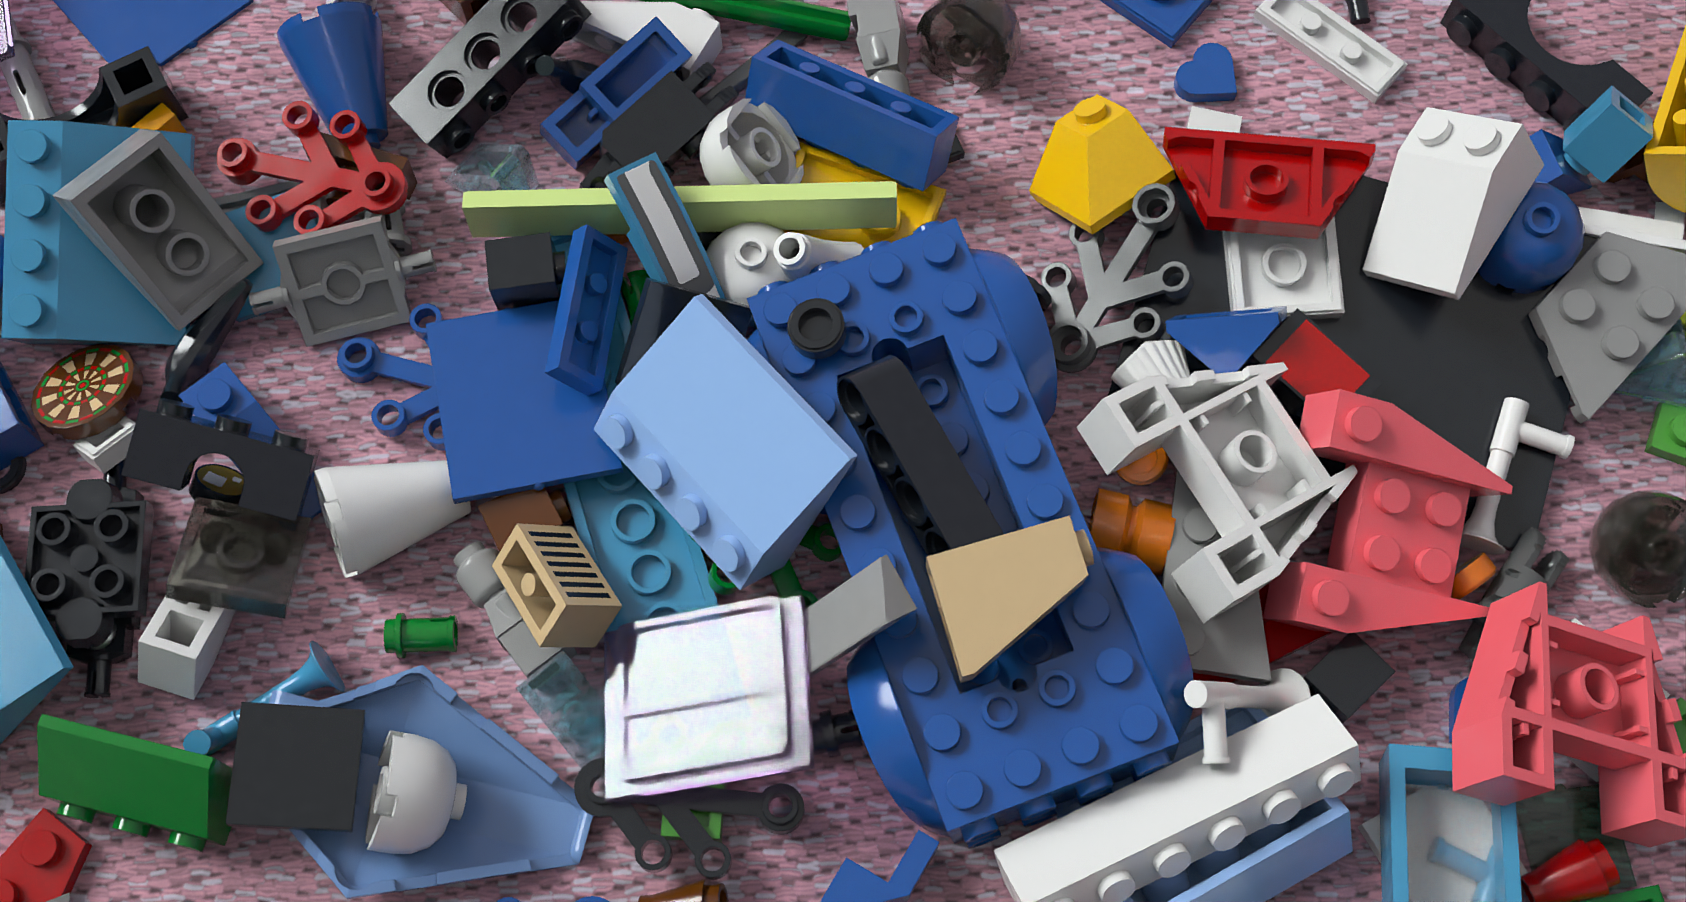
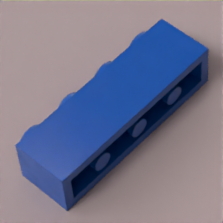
M776 40L752 56L745 98L751 99L749 103L755 106L765 102L774 107L787 120L795 135L805 139L809 145L835 152L848 158L851 163L858 167L878 171L895 179L899 185L910 189L924 191L946 172L959 121L958 116L780 40Z

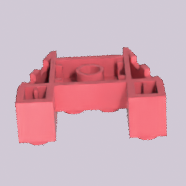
M1342 389L1306 395L1299 431L1316 456L1345 463V469L1354 465L1358 473L1339 497L1327 566L1324 567L1308 562H1289L1281 574L1269 583L1263 619L1313 631L1356 633L1487 617L1490 607L1451 598L1469 496L1512 495L1513 486L1393 403Z
M1540 581L1491 603L1452 731L1453 792L1505 806L1555 790L1553 752L1598 765L1601 834L1646 847H1653L1686 838V753L1683 754L1674 723L1682 721V716L1676 698L1666 699L1654 663L1663 660L1650 617L1642 615L1604 631H1598L1548 614L1547 584Z

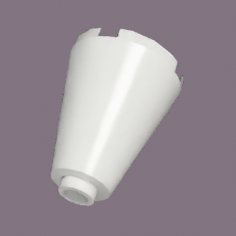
M447 460L335 466L313 471L322 514L335 546H339L333 548L345 578L360 575L471 513L470 501L454 504Z

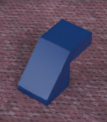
M918 830L889 882L846 857L820 902H907L935 855L939 841Z

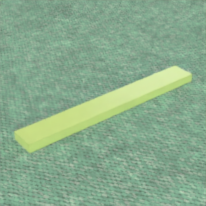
M894 181L674 186L696 232H723L741 223L761 222L781 230L896 228L897 183ZM608 188L463 192L462 209L472 238L517 237L550 232L551 236L572 235L574 230L586 224L603 234H627L630 231V227Z

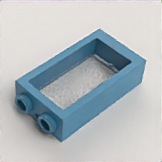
M1389 743L1379 762L1382 902H1522L1516 802L1501 806L1453 792L1452 748Z

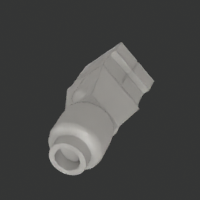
M847 0L848 15L857 33L856 42L868 78L911 96L909 80L905 76L910 50L907 44L903 12L898 0Z
M479 541L474 542L463 548L453 560L458 568L456 580L475 606L486 609L497 640L534 687L574 657L577 652L574 647H539L492 567L499 551L493 548L486 549Z

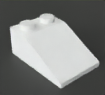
M1426 107L1398 150L1363 266L1364 273L1373 278L1459 300L1544 167V163L1524 125Z

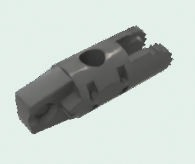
M1531 527L1527 529L1502 565L1498 575L1495 576L1478 605L1490 607L1491 603L1539 581L1547 584L1548 594L1569 562V558L1561 550L1551 551L1544 558H1541L1538 566L1532 570L1531 567L1546 544V538L1537 528ZM1487 617L1472 618L1473 622L1459 646V650L1472 661H1474Z

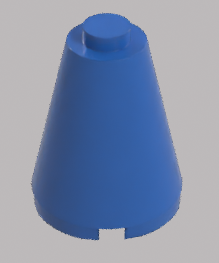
M348 1L317 6L319 16L304 22L301 13L290 17L277 31L280 48L329 133L332 135L329 129L332 117L342 110H351L365 123L367 127L366 138L371 147L379 149L381 147L380 141H383L388 136L383 31L382 21L378 12L374 15L372 7L366 3ZM355 123L344 127L342 134L350 132Z

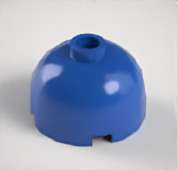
M1534 181L1477 272L1488 283L1494 286L1499 283L1506 288L1516 289L1513 291L1515 293L1527 294L1547 289L1570 271L1583 248L1585 226L1579 208L1565 192L1548 183Z

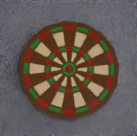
M96 344L81 348L58 360L43 374L33 390L31 409L40 425L53 436L54 434H60L64 439L79 440L95 436L116 425L126 415L123 408L129 403L131 398L136 403L142 392L143 374L129 352L116 345Z

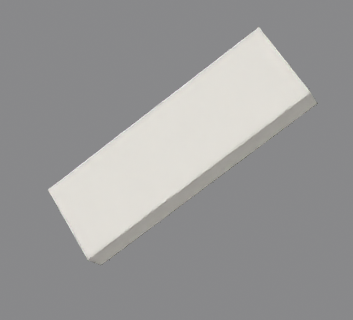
M1264 0L1253 15L1256 20L1374 104L1405 71L1408 65L1318 0Z

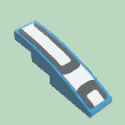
M654 152L608 174L604 182L630 227V231L626 235L649 277L726 299L708 255L657 153Z

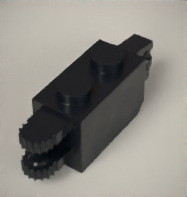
M706 62L683 82L671 70L603 130L599 146V161L580 183L579 189L608 188L604 182L608 174L654 152L657 153L669 178H671L675 173L671 166L684 154L689 159H692L700 153V143L709 122L719 113L726 110L735 101L739 93L730 85L719 91L713 100L705 106L695 94L710 83L716 69L709 62Z

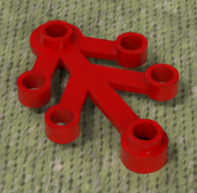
M294 101L287 105L282 113V121L293 135L299 137L311 162L260 152L251 141L244 138L227 139L217 150V166L234 184L248 185L255 182L261 175L300 183L274 199L268 195H258L248 202L245 209L246 218L262 232H270L277 229L283 219L295 212L296 214L293 219L294 228L300 234L338 226L364 210L382 215L394 213L403 206L407 198L408 183L406 176L396 165L389 162H379L366 138L367 127L365 123L351 110H342L336 113L330 121L329 129L341 145L349 148L359 172L339 167L319 129L320 119L318 114L305 101ZM307 114L306 119L302 123L295 124L298 117ZM355 123L350 132L342 134L344 127ZM385 181L381 189L373 191L377 185ZM334 190L348 193L323 210L316 205H309ZM271 208L270 213L265 218L259 219V215L264 209ZM319 218L315 227L306 229L310 220Z

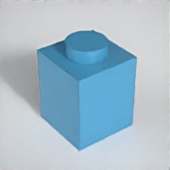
M1611 86L1564 131V158L1578 173L1584 176L1591 173L1604 183L1653 138V118L1615 87Z

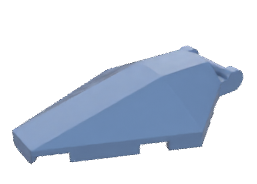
M420 665L382 678L376 682L357 687L355 690L319 701L283 691H272L268 704L362 709L366 712L353 832L289 829L347 900L578 865L580 863L593 816L586 813L580 807L576 800L574 789L560 779L559 774L489 718L487 720L462 700L456 691L425 666ZM390 730L415 734L436 741L449 751L456 763L457 783L467 785L466 803L461 819H450L444 834L429 848L412 854L367 850L369 844L365 842L373 784H378L383 767L378 766L385 739Z

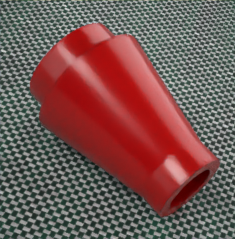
M1578 838L1533 871L1520 876L1521 886L1529 902H1574L1608 896L1609 888L1620 884V876L1614 861L1605 846L1597 838L1588 842Z

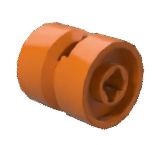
M1098 488L1092 505L1088 529L1096 547L1136 555L1151 569L1154 575L1161 576L1166 563L1167 550H1170L1176 518L1172 517V504L1145 498L1137 506H1133L1129 495Z

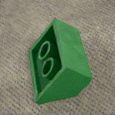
M41 714L37 724L39 795L60 803L56 814L92 824L96 813L115 818L112 829L144 838L148 837L151 827L171 833L167 843L198 852H203L206 842L225 846L232 826L226 825V816L233 768L214 757Z

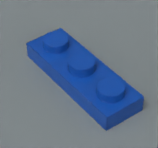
M588 224L574 230L572 234L544 372L587 396L601 391L603 387L628 253L626 247Z

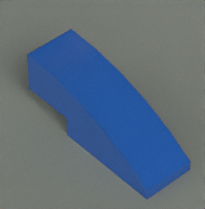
M657 16L654 17L581 82L579 90L540 124V134L576 170L599 150L603 130L671 70L676 74L689 61L692 54Z

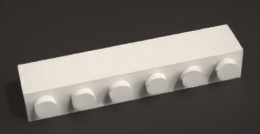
M1316 694L1227 737L1228 757H1230L1231 763L1203 764L1204 749L993 851L1003 881L1014 902H1123L1134 891L1162 877H1174L1182 873L1191 863L1215 851H1226L1234 848L1246 836L1271 824L1285 823L1292 819L1299 810L1326 797L1334 798L1344 794L1353 784L1361 781L1359 746L1322 697Z

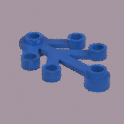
M426 303L418 305L412 310L409 322L415 334L420 339L425 340L429 347L426 328L419 327L420 321L428 316L435 317V322L443 321L444 318L435 305ZM363 337L350 339L339 349L337 355L338 366L344 376L352 382L366 383L379 375L429 388L401 403L395 400H384L378 403L372 411L371 418L373 424L382 435L387 437L398 436L406 430L409 424L439 409L432 365L381 353L378 346L372 340ZM360 350L367 352L366 357L358 363L350 362L353 353ZM387 413H399L395 423L391 425L382 424V419ZM437 413L426 420L423 426V433L434 449L444 451V439L433 437L435 429L441 426L440 414Z

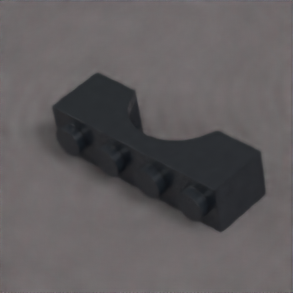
M1452 0L1440 22L1446 28L1448 36L1454 43L1460 46H1468L1485 61V65L1492 75L1500 79L1506 78L1523 92L1524 98L1530 107L1537 111L1548 113L1563 126L1564 131L1611 86L1615 87L1639 108H1642L1653 94L1651 90L1614 60L1594 65H1578L1563 61L1548 53L1536 41L1528 24V7L1531 0Z
M146 46L100 67L99 79L94 91L81 104L63 114L38 119L37 121H70L131 128L160 103L166 105L180 122L189 117L171 80L149 46ZM0 113V204L5 203L8 120H23Z

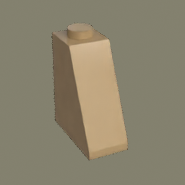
M1070 515L926 557V569L960 683L974 679L1077 590L1089 575L1086 567L1094 564L1093 553L1085 530L1075 531Z

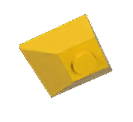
M1096 94L1079 102L1072 111L1055 122L1029 192L1038 203L1093 235L1130 210L1133 199L1141 188L1154 183L1166 185L1176 177L1171 165L1131 112Z

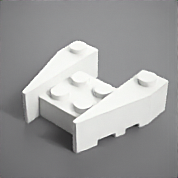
M1284 362L1246 366L1242 371L1215 374L1214 370L1194 371L1189 377L1168 379L1166 374L1147 376L1103 398L1076 427L1107 475L1163 447L1222 538L1202 548L1171 573L1203 624L1247 599L1278 577L1290 562V557L1299 545L1307 540L1318 524L1316 523L1339 498L1358 473L1355 466L1352 465L1330 477L1269 386L1288 370Z

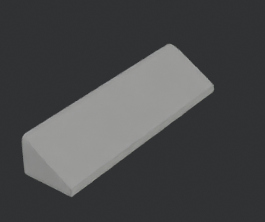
M884 555L752 646L754 700L757 708L791 691L917 609L888 555Z

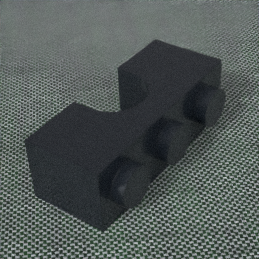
M160 398L158 406L149 404L139 409L122 469V476L180 491L190 484L194 466L202 455L210 453L222 454L231 458L239 466L243 474L244 486L239 507L296 521L302 514L320 451L307 447L309 438L277 429L274 431L273 437L250 431L252 422L225 414H218L216 422L193 416L194 406L171 399Z

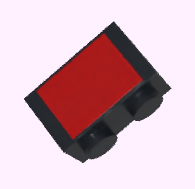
M1298 308L1264 342L1246 364V366L1284 362L1288 370L1269 387L1277 399L1292 412L1290 417L1298 428H1300L1306 395L1342 389L1370 397L1383 384Z

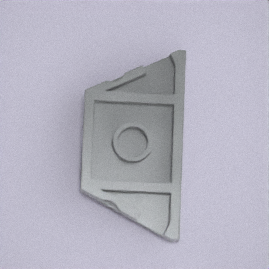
M1606 231L1590 245L1573 264L1570 271L1560 278L1528 313L1538 338L1543 340L1548 348L1547 358L1555 376H1562L1575 404L1570 410L1579 423H1583L1593 416L1686 312V254Z

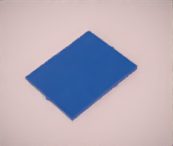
M53 0L108 64L149 46L161 66L186 49L196 47L197 41L254 2L253 0Z
M559 300L426 323L454 504L532 489L542 490L548 486L623 472L621 459L593 430L609 400L605 378L602 390L587 396L544 373Z

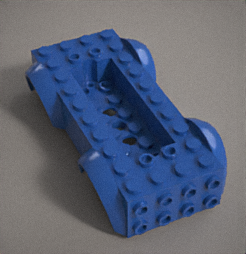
M956 218L943 223L941 221H932L918 227L910 236L892 243L889 241L876 242L866 247L858 256L840 263L837 261L822 263L813 268L809 275L791 282L777 281L761 288L757 295L747 298L757 329L747 341L858 455L820 511L821 514H826L829 517L851 577L880 557L888 555L917 607L916 610L860 645L851 656L846 668L848 692L860 734L881 780L899 808L909 819L923 829L951 837L954 844L964 840L967 843L968 849L1000 838L1002 835L999 827L1019 819H1021L1024 827L1039 824L1056 816L1055 808L1060 803L1077 798L1080 806L1090 804L1113 793L1111 787L1118 781L1132 776L1134 782L1170 765L1171 761L1174 760L1179 741L1186 731L1193 712V708L1186 703L1184 698L1186 685L1190 681H1194L1186 641L1176 613L1162 585L1151 569L1136 555L1096 547L1045 428V425L1055 412L1057 401V368L1054 348L1038 297L1026 274L1016 261L1006 254L969 248ZM821 298L831 301L841 310L846 323L847 335L843 346L835 354L824 359H811L801 355L794 348L788 334L787 323L791 312L797 305L809 299ZM888 355L896 356L908 369L1004 534L1070 515L1074 530H1085L1093 553L1094 564L1086 567L1089 575L1077 590L974 679L962 683L959 680L926 569L927 554L845 414L837 395V381L840 377Z

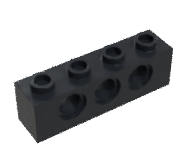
M489 0L395 96L389 105L428 146L447 159L452 154L467 148L473 141L475 133L492 116L499 114L507 107L511 96L528 79L538 75L535 68L537 59L543 55L551 56L564 42L573 39L582 29L584 21L592 13L580 0ZM537 18L535 24L529 30L524 31L527 23ZM500 55L498 62L488 69L491 60ZM464 92L462 99L452 106L455 97Z

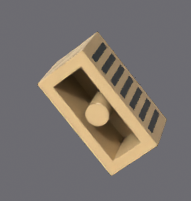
M517 523L492 564L493 569L539 647H596L622 607V604L573 527Z

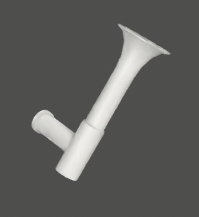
M1507 397L1504 399L1489 449L1491 453L1486 468L1503 480H1506L1511 460L1515 457L1519 442L1556 454L1561 459H1567L1574 446L1575 437L1569 434L1563 435L1525 422L1530 406L1529 403L1522 399ZM1501 495L1477 497L1472 514L1463 527L1461 546L1491 555L1505 553L1506 549L1497 542L1494 526Z
M1279 668L1271 671L1272 681L1270 683H1260L1259 686L1235 685L1230 682L1190 681L1184 689V698L1190 707L1202 708L1203 764L1231 763L1230 757H1228L1225 709H1262L1268 717H1271L1311 697L1309 685L1302 675L1292 669Z

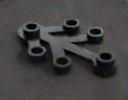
M673 715L660 718L653 727L652 736L621 760L617 761L606 757L597 758L582 767L574 784V793L578 804L591 816L597 818L612 817L635 848L637 863L642 869L650 873L661 872L670 865L673 856L672 848L663 836L650 832L632 804L657 806L695 856V865L699 873L710 880L721 879L729 872L732 865L731 854L723 843L713 841L690 810L759 818L766 830L778 835L793 832L800 826L804 818L803 798L797 789L788 784L779 783L771 785L762 793L696 786L698 782L725 761L736 760L745 753L747 749L745 731L734 722H724L718 725L712 733L710 743L661 781L636 778L666 753L677 754L687 746L689 742L688 728L681 718ZM671 725L679 727L682 730V736L678 742L668 745L660 740L661 732L665 727ZM726 732L736 733L741 739L739 746L733 751H724L718 746L719 738ZM601 777H610L614 780L613 791L605 797L596 796L593 792L594 783ZM777 797H785L792 804L790 813L784 817H775L769 811L771 801ZM651 843H659L665 849L663 859L656 864H648L643 859V851ZM709 850H718L724 854L725 861L719 870L708 871L703 867L702 858Z

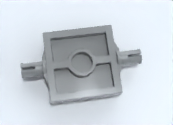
M382 215L275 240L272 248L281 271L280 286L255 293L251 292L249 293L250 305L253 306L252 310L255 315L287 307L290 314L298 322L306 347L409 322L411 307L405 291L406 278L433 271L437 272V266L431 249L400 257L399 253L390 243Z

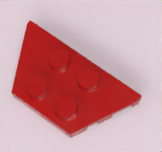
M1165 127L1162 146L1205 229L1307 239L1319 238L1372 165L1376 151V144L1176 127Z

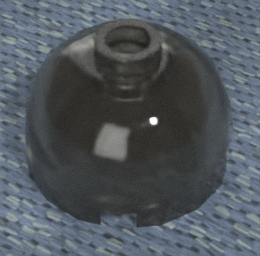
M936 0L924 12L917 25V35L921 32V40L924 45L919 52L922 61L932 74L954 85L953 73L979 86L980 88L976 93L986 92L999 85L1020 53L1021 27L1016 12L1007 0ZM983 55L987 58L985 66L974 74L958 73L951 63L954 62L959 66L970 67L975 65Z
M1658 490L1636 491L1613 500L1599 514L1591 529L1588 548L1592 565L1597 575L1613 592L1645 608H1657L1653 603H1659L1665 599L1675 603L1685 598L1686 500Z

